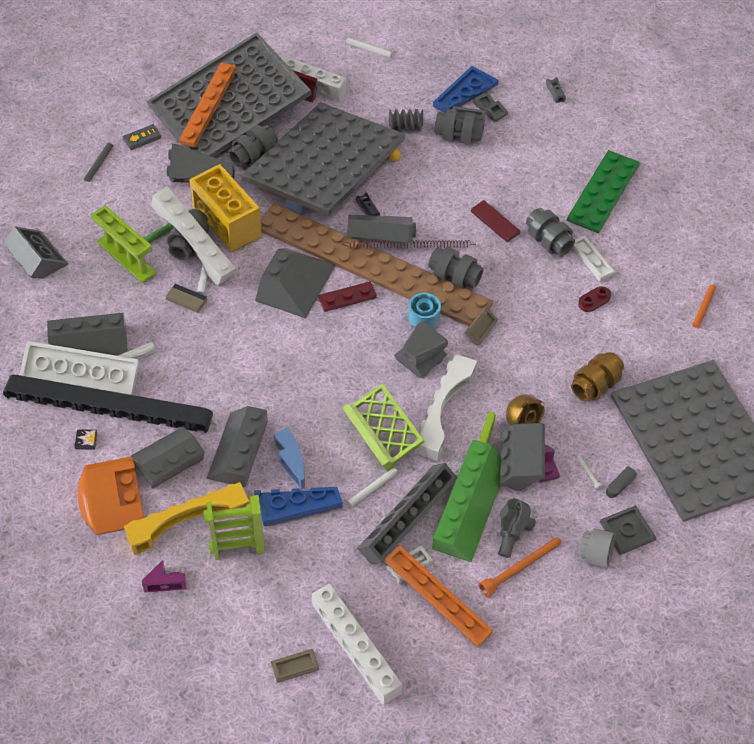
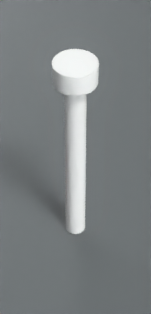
M578 455L577 459L595 484L594 488L596 490L602 488L601 482H597L581 456Z

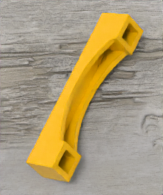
M241 483L229 484L218 491L208 492L202 497L192 498L186 503L171 506L167 510L152 513L148 517L133 520L124 525L133 554L135 555L154 548L153 543L172 526L184 520L204 515V510H208V501H211L212 511L247 507L250 503Z

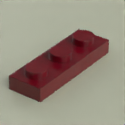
M371 281L320 294L318 298L324 312L375 299L377 294Z

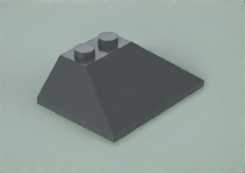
M288 248L277 249L262 274L255 301L306 319L332 273L335 264Z

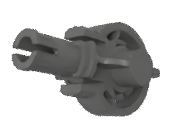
M509 499L500 512L502 528L500 536L503 539L498 555L506 558H511L514 543L520 540L521 532L524 528L531 531L536 524V520L530 518L531 509L529 504L519 499Z

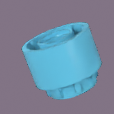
M430 293L414 295L409 301V322L414 327L420 321L425 322L431 328L438 324L441 312L440 300Z

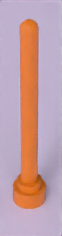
M558 537L554 538L497 577L484 579L478 584L479 589L487 591L484 594L486 597L493 595L498 585L559 546L561 539Z

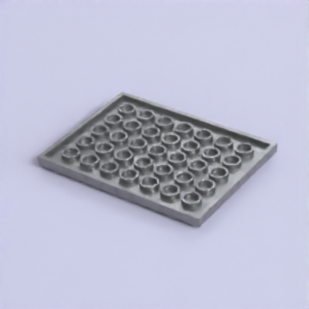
M256 32L152 97L147 103L179 142V138L220 63L236 65L237 72L196 148L182 145L183 147L215 157L231 147L233 140L241 135H246V132L255 125L264 126L312 95L305 83Z
M320 102L275 143L272 149L262 155L241 175L242 181L329 216L405 140V134Z
M714 360L611 393L613 401L683 522L754 498V423Z

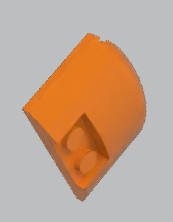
M131 456L84 466L78 482V504L85 523L94 530L93 533L95 535L124 530V525L133 520L144 518L135 465Z

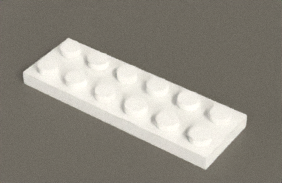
M27 341L19 375L133 395L140 360Z

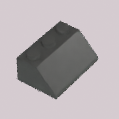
M13 226L4 241L8 252L17 259L18 264L27 271V275L31 278L43 279L68 265V262L39 230Z
M513 424L502 431L500 436V484L516 491H521L545 477V424Z
M181 427L131 455V458L150 487L154 488L203 460L205 451L195 436L184 427Z

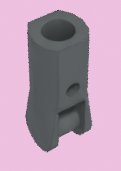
M558 78L546 79V85L555 103L565 102L566 96Z
M627 466L609 484L606 495L609 498L617 497L636 478V471Z

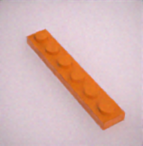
M220 63L179 138L180 144L196 148L237 72L236 65Z
M401 545L385 558V563L477 648L492 634L493 630Z

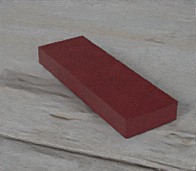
M485 200L471 208V213L507 243L520 234V230Z

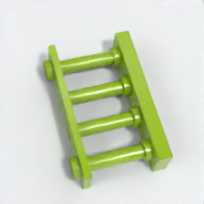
M106 205L91 214L92 220L104 231V236L98 239L97 243L142 284L157 274L145 262V255L153 251L150 243Z
M259 495L250 496L251 504H248L247 507L212 511L211 501L207 502L208 510H204L205 523L210 525L212 541H209L210 554H214L215 560H219L218 551L251 546L256 548L257 554L265 553ZM248 515L247 518L214 522V520ZM249 526V528L216 532V530ZM248 536H250V538H246V539H239V540H231V541L217 542V541H219V540H226V539H233V538H241V537H248Z

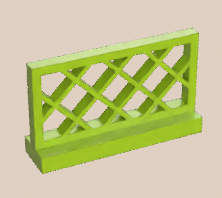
M383 383L354 404L350 405L348 403L342 407L387 472L394 467L395 463L425 443ZM383 390L385 392L384 401H375L376 395ZM363 404H370L368 413L360 412L358 408ZM374 405H383L381 414L372 413ZM387 406H394L396 408L394 416L385 415ZM371 417L380 418L378 427H371L369 425ZM384 419L393 420L391 429L382 428ZM397 420L406 422L404 430L395 429ZM381 432H390L388 442L379 440ZM394 433L403 434L402 443L392 442ZM407 434L416 435L418 438L413 444H405ZM391 446L400 447L399 454L392 458L390 455Z

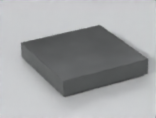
M636 505L600 519V523L605 531L615 533V548L620 555L656 541V536Z

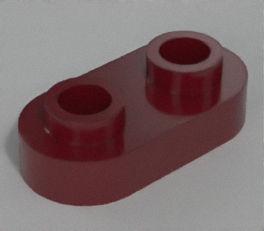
M603 286L596 287L579 298L578 307L584 312H592L610 301L611 291Z

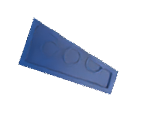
M471 66L433 101V107L442 112H447V109H452L453 106L459 107L497 86L499 80Z
M338 487L311 488L307 491L296 488L285 492H280V489H274L271 492L261 493V490H254V495H259L263 526L343 507Z

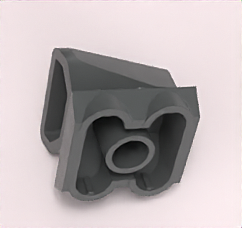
M420 321L403 348L394 356L399 363L412 373L422 377L427 375L435 365L440 364L447 355L443 350L448 346V340L425 322Z

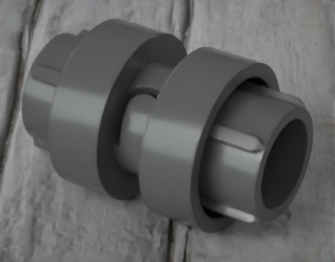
M447 109V112L439 111L435 120L434 133L442 135L444 140L453 141L454 136L461 137L462 143L471 144L472 140L481 141L485 120L476 118V113L466 112L463 117L458 116V110Z
M255 125L246 132V135H241L232 141V148L228 151L231 161L237 167H242L243 165L247 167L252 166L260 156L274 147V144L278 141L277 135L268 125L263 127Z
M535 209L526 219V224L529 226V235L537 242L541 241L542 247L550 254L555 252L559 256L567 254L575 244V239L572 236L573 230L564 222H559V217L551 210Z
M197 209L189 210V213L208 234L209 225L206 214ZM173 228L167 238L169 253L179 260H187L195 256L196 252L176 228Z
M449 246L445 249L438 247L433 251L428 267L435 271V276L444 281L451 277L453 278V285L460 288H465L466 286L475 288L479 284L484 268L477 264L476 258L467 254L460 258L459 251Z

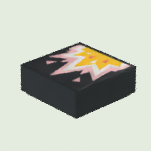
M77 429L75 449L95 450L97 430Z

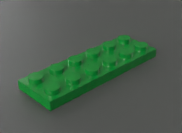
M608 150L569 213L567 221L599 234L640 162Z

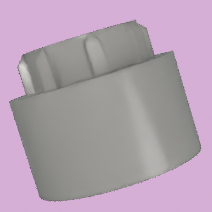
M596 528L592 531H585L579 550L581 558L586 559L588 564L608 568L614 551L615 533Z

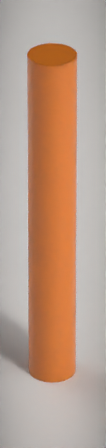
M715 285L709 286L692 324L693 327H700L715 293Z

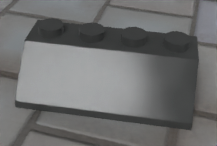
M124 312L47 321L49 345L115 356L128 352Z
M246 406L230 413L207 479L228 484L240 482L242 487H246L268 423L267 410Z

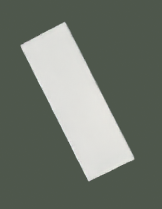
M586 236L575 240L572 249L599 281L615 275L613 268Z

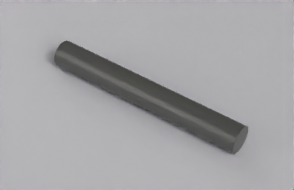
M108 142L84 177V181L90 182L113 148L112 143Z

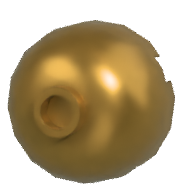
M518 395L508 403L506 410L508 424L512 426L513 424L540 423L545 411L544 406L541 404L543 402L532 395Z

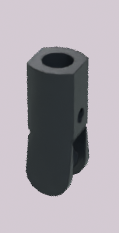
M367 192L362 196H356L358 205L366 215L380 216V212L373 204Z

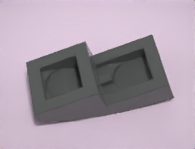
M488 92L474 98L473 103L480 110H485L486 115L493 121L508 114V111L500 101L495 102Z

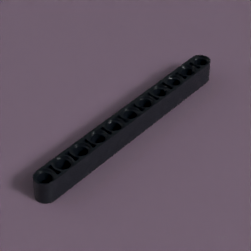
M10 375L3 390V395L8 399L12 397L25 402L29 400L42 405L52 404L54 407L59 408L69 407L76 411H91L90 413L109 414L110 417H126L128 420L139 422L143 420L150 424H165L167 427L173 428L184 427L195 432L199 430L207 433L213 417V412L204 407L21 375Z

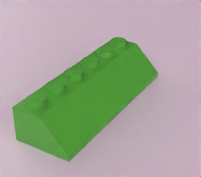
M472 440L433 537V550L472 562L501 485L500 453L492 445Z

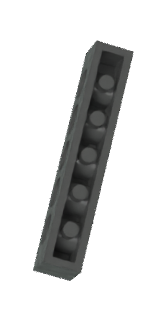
M446 463L433 465L359 545L357 549L369 563L382 562L457 479V476Z

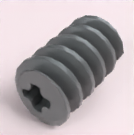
M395 109L394 114L389 110V126L393 130L398 126L399 131H401L402 126L405 127L406 131H408L409 126H411L412 130H415L416 126L421 130L423 126V109L421 113H419L418 109H415L414 114L411 109L408 110L407 114L404 109L401 110L400 114L398 109Z

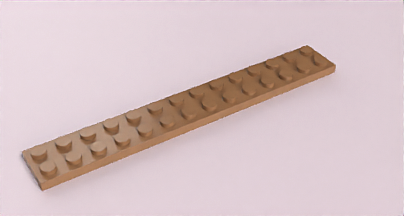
M273 203L260 219L262 233L326 262L335 264L339 268L405 298L411 299L418 293L435 295L441 303V314L467 326H470L484 307L490 309L493 305V300L464 287L460 288L453 285L448 280L444 281L435 276V274L372 246L370 248V245L367 248V244H365L364 248L362 242L360 248L361 241L358 242L359 240L276 203Z

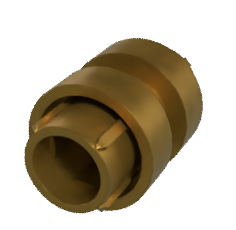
M613 352L597 354L588 362V365H584L575 372L574 380L571 384V389L575 396L582 401L599 399L607 392L608 388H612L621 380L622 371L624 370L623 361Z

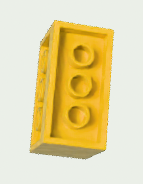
M221 164L190 179L193 208L206 214L209 227L231 252L262 236L260 208Z

